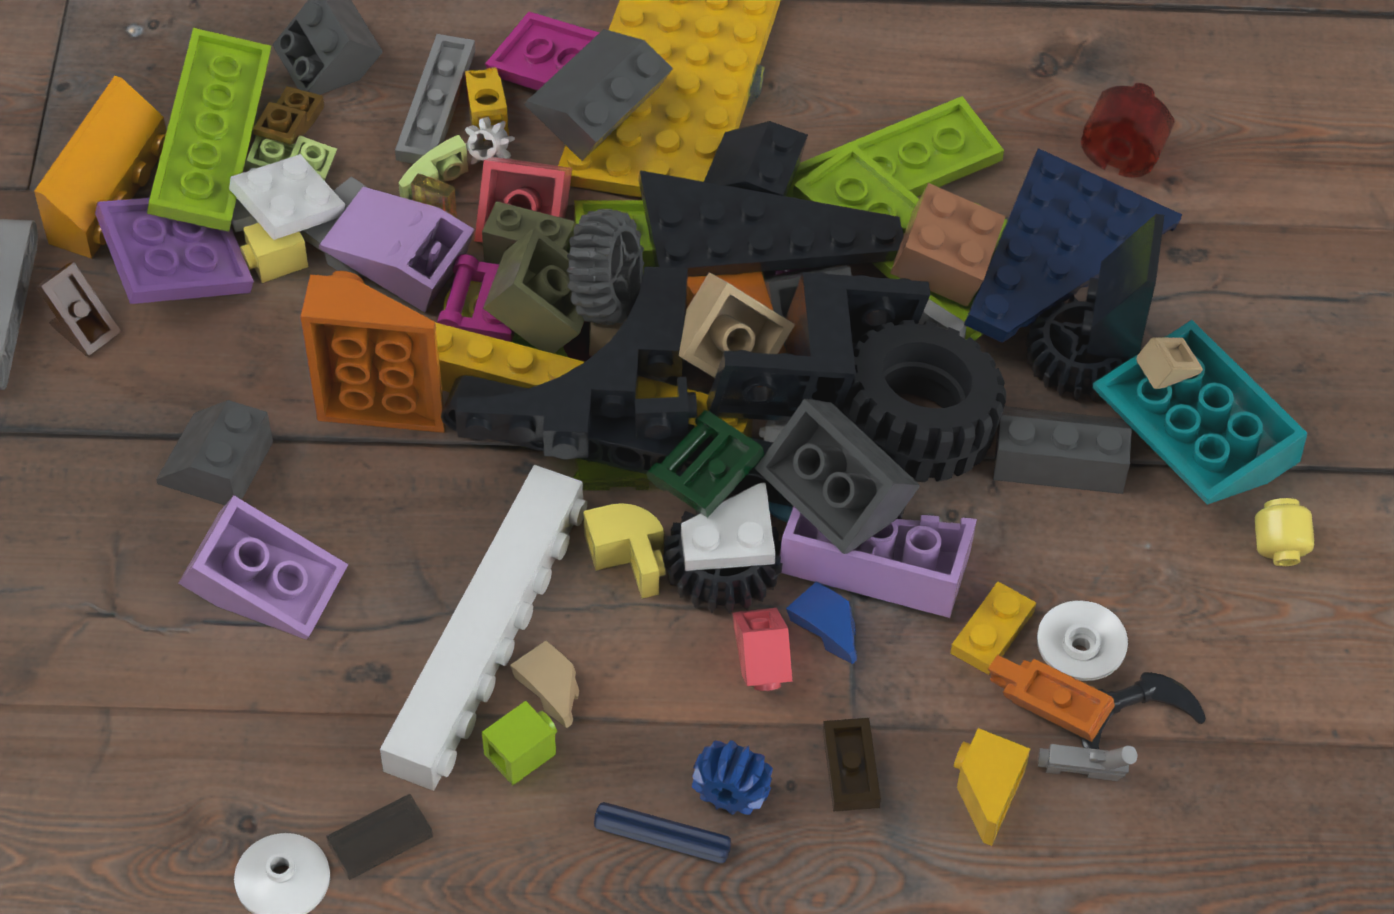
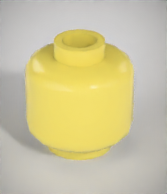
M1279 498L1267 501L1264 504V508L1255 515L1257 551L1263 557L1273 559L1274 565L1292 566L1301 562L1300 557L1307 555L1313 550L1312 514L1306 507L1301 506L1297 499Z

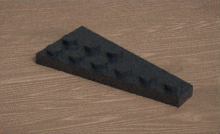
M641 170L639 172L638 181L655 266L688 268V277L707 276L709 272L713 275H727L895 261L904 236L898 216Z

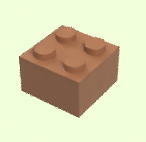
M928 183L912 212L890 274L915 281H929L930 291L967 307L984 281L1006 216Z

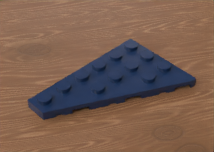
M1038 148L964 325L1000 342L1006 341L1015 335L1019 328L1027 327L1035 322L1037 317L1051 307L1056 308L1061 301H1067L1072 295H1076L1080 288L1088 287L1090 277L1098 278L1101 261L1155 214L1165 215L1162 235L1169 230H1175L1182 214Z

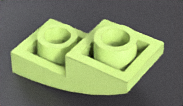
M256 135L246 159L244 170L249 171L250 168H259L301 154L325 181L337 148L300 135L296 143L291 145Z
M459 135L431 149L407 170L398 182L400 197L429 205L441 198V183L454 180L461 174L468 172L467 148Z

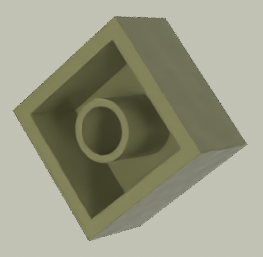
M534 227L504 252L483 309L538 350L554 354L580 334L584 319L581 315H578L576 305L571 301L572 290L568 288L570 280L569 273L566 270L569 268V259L567 257L569 253Z

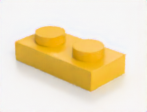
M998 581L952 643L950 654L990 675L988 671L989 666L997 655L1002 657L1035 612L1036 602Z

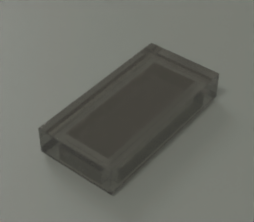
M408 794L327 835L326 838L344 873L351 880L433 837V832L411 794Z

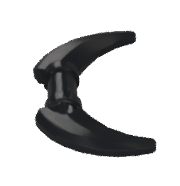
M1144 672L1140 680L1136 681L1134 685L1116 692H1106L1103 689H1097L1112 696L1115 706L1092 742L1082 737L1080 739L1083 748L1099 749L1101 733L1112 715L1120 712L1125 707L1139 702L1155 701L1175 706L1189 714L1199 724H1203L1206 717L1199 701L1183 684L1162 674Z

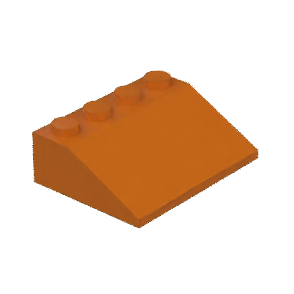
M310 274L300 317L317 421L444 433L446 425L441 419L444 405L435 322L354 278Z

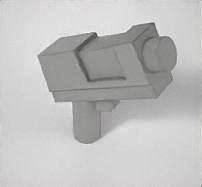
M1050 744L1048 749L1039 748L1038 767H1046V773L1060 774L1061 771L1088 774L1087 778L1118 781L1126 776L1129 772V765L1136 762L1138 755L1136 749L1129 745L1108 751Z

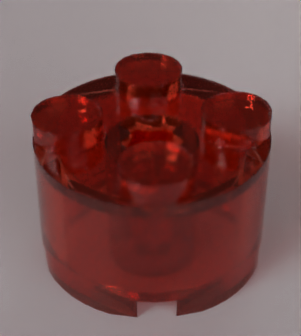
M1135 83L1132 87H1111L1100 94L1084 126L1081 147L1086 156L1096 166L1105 170L1108 164L1120 169L1118 174L1120 176L1129 178L1141 177L1150 173L1157 163L1175 125V119L1165 104L1155 97V92L1150 86L1143 83Z

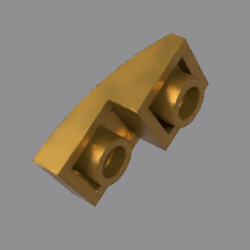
M286 86L277 103L269 102L253 128L254 135L290 145L295 143L298 136H303L324 108L323 96Z

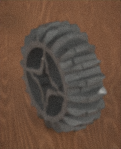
M612 209L589 211L587 215L581 216L579 224H576L574 227V237H571L569 240L571 246L570 253L567 254L569 268L566 271L569 273L570 280L568 288L572 290L571 301L576 305L578 315H581L586 322L601 325L624 323L640 293L643 266L645 264L642 259L644 247L640 245L641 234L636 230V223L633 219H630L628 213Z

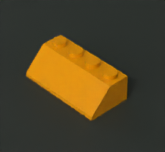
M114 76L34 190L48 244L91 259L99 247L106 244L95 215L97 202L132 199L140 186L143 187L148 182L151 170L161 156L167 132L164 117L121 77Z

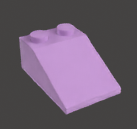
M233 495L218 513L178 584L217 607L307 639L348 564Z

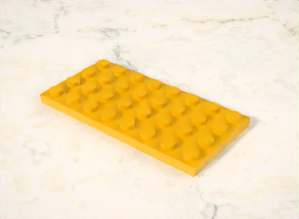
M619 0L609 31L645 40L673 70L661 86L583 161L565 145L558 166L572 168L570 186L642 197L638 181L640 170L704 182L724 133L739 129L781 0Z

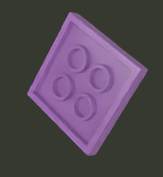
M150 198L97 202L95 215L130 304L251 293L254 281L231 227L230 231L227 232L147 214Z

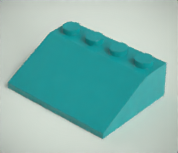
M1190 320L1165 337L1184 338L1202 366L1203 370L1200 374L1165 388L1155 389L1137 363L1136 355L1093 383V389L1207 505L1268 484L1301 461L1308 433L1193 320Z

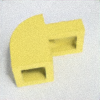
M611 504L585 510L584 536L595 570L630 563L642 599L659 595V577L665 575L662 555H664V529L660 521L648 510L632 504Z

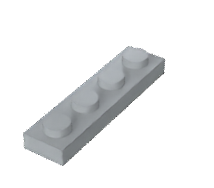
M441 34L436 35L395 148L396 161L414 164L431 149L444 142L465 83L464 71L469 70L476 51L475 40Z

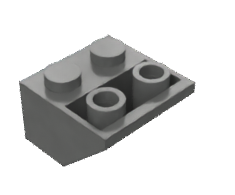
M308 0L272 45L297 88L318 95L359 81L383 53L351 0Z

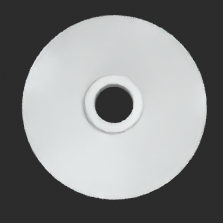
M1069 601L1055 606L1043 617L1038 627L1037 646L1047 665L1077 680L1092 681L1104 678L1119 668L1127 653L1128 637L1120 619L1109 609L1089 601ZM1081 645L1084 646L1087 650H1078L1074 648V646Z
M291 833L270 835L252 844L239 859L234 875L235 889L243 906L252 914H307L322 901L330 883L329 863L322 849L304 836ZM278 866H289L288 870L282 874H276L272 871Z

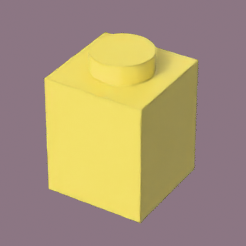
M259 223L243 228L246 245L240 246V250L248 269L255 268L262 283L309 267L305 241L300 231L273 240Z

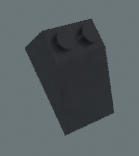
M1155 214L1101 261L1098 278L1090 277L1086 302L1094 303L1093 311L1085 310L1081 331L1082 336L1089 337L1087 354L1130 360L1140 353L1156 284L1165 215Z

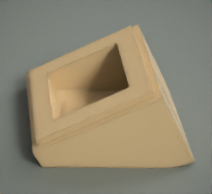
M1152 337L1136 358L1137 363L1155 389L1165 388L1200 374L1203 370L1184 338Z

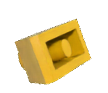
M978 728L971 744L964 741L961 744L953 767L960 770L957 789L983 843L992 846L1026 771L1030 748Z

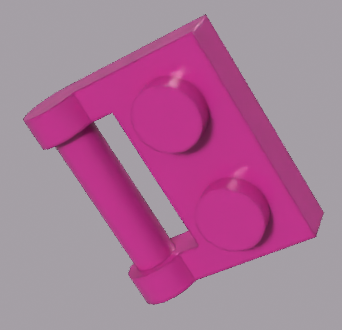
M467 254L459 255L453 267L455 278L445 310L440 312L437 323L512 342L515 332L483 309L499 264L479 262L475 257ZM470 282H482L472 318L463 317L461 313Z

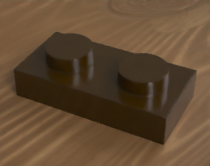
M857 718L823 721V738L833 812L880 808L881 796L870 719Z

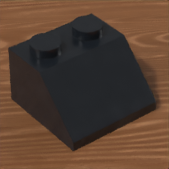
M771 121L725 132L704 182L787 197L800 165L808 134Z

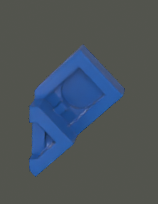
M816 581L786 608L791 622L820 636L826 651L853 664L857 661L854 639L856 626L850 603L841 595Z

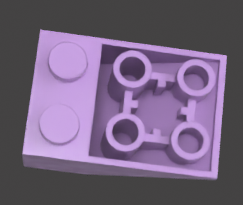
M362 187L322 240L319 249L425 313L453 274L456 258L459 255L467 254L475 229L441 208Z

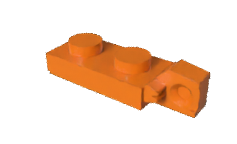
M997 655L988 668L991 682L1004 688L1003 695L1011 700L1012 703L1090 742L1093 741L1115 706L1112 696L1036 659H1033L1032 662L1023 660L1021 665H1018Z

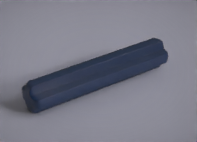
M607 802L599 804L594 817V827L596 829L717 863H725L731 849V838L729 836Z

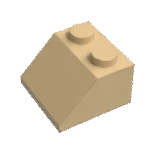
M709 272L686 310L679 356L715 378L724 351L746 350L753 353L778 354L795 324Z

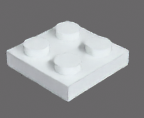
M301 154L231 176L229 190L273 240L340 218L345 210V203Z

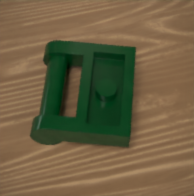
M704 410L695 419L696 426L661 464L655 463L646 475L657 488L663 491L667 490L708 518L761 460L764 452L760 444L713 413ZM709 437L715 438L680 477L676 475L679 469Z

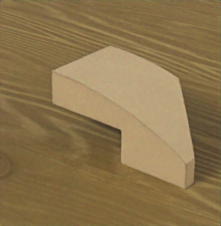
M544 641L510 666L515 679L541 699L544 711L565 728H568L573 722L571 713L573 701L578 699L580 691L575 679L576 671L573 664L549 642Z

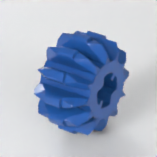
M714 740L712 745L704 747L702 753L697 757L693 767L695 770L692 775L694 778L692 788L696 792L701 793L700 799L702 801L714 804L715 809H726L731 815H734L737 811L750 815L754 809H760L763 801L767 800L771 790L770 783L772 781L773 768L764 762L765 756L763 754L750 751L749 745L742 747L738 746L733 740H730L728 744Z

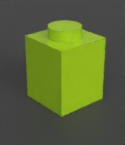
M524 701L482 731L484 755L513 786L556 755L555 734L557 729L545 712L539 711L537 713L527 701Z

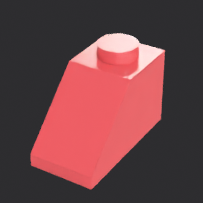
M768 608L732 612L741 673L746 685L754 686L755 690L769 691L780 688L783 682H793L789 631L778 609Z

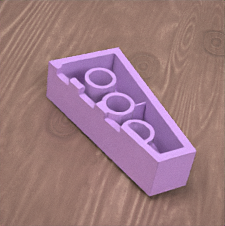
M793 507L781 542L780 556L781 563H783L781 573L813 582L817 581L820 584L950 618L971 552L977 519L961 518L960 523L939 522V516L921 515L920 521L896 519L848 554H843L805 516Z

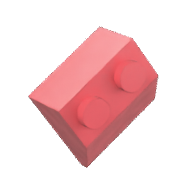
M498 157L485 159L474 241L483 243L482 230L496 201L565 219L572 168Z

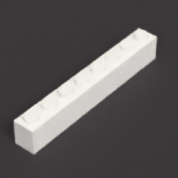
M537 465L533 466L380 748L383 772L433 791L441 776H449L456 761L457 751L455 750L461 738H469L475 726V712L480 702H487L493 692L496 682L495 673L500 664L506 666L514 650L515 641L513 639L519 629L525 630L533 613L532 603L537 593L541 595L545 593L551 579V567L555 559L561 560L567 551L570 530L573 525L579 526L583 521L584 511L587 510V501L583 500L582 481Z

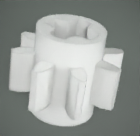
M484 117L479 120L480 129L474 125L466 127L465 131L470 137L468 143L465 144L469 153L473 156L471 164L496 156L505 159L511 157L510 152L506 149L508 144L515 140V137L508 136L504 130L505 121L491 125L489 117ZM483 138L492 140L493 147L484 145Z

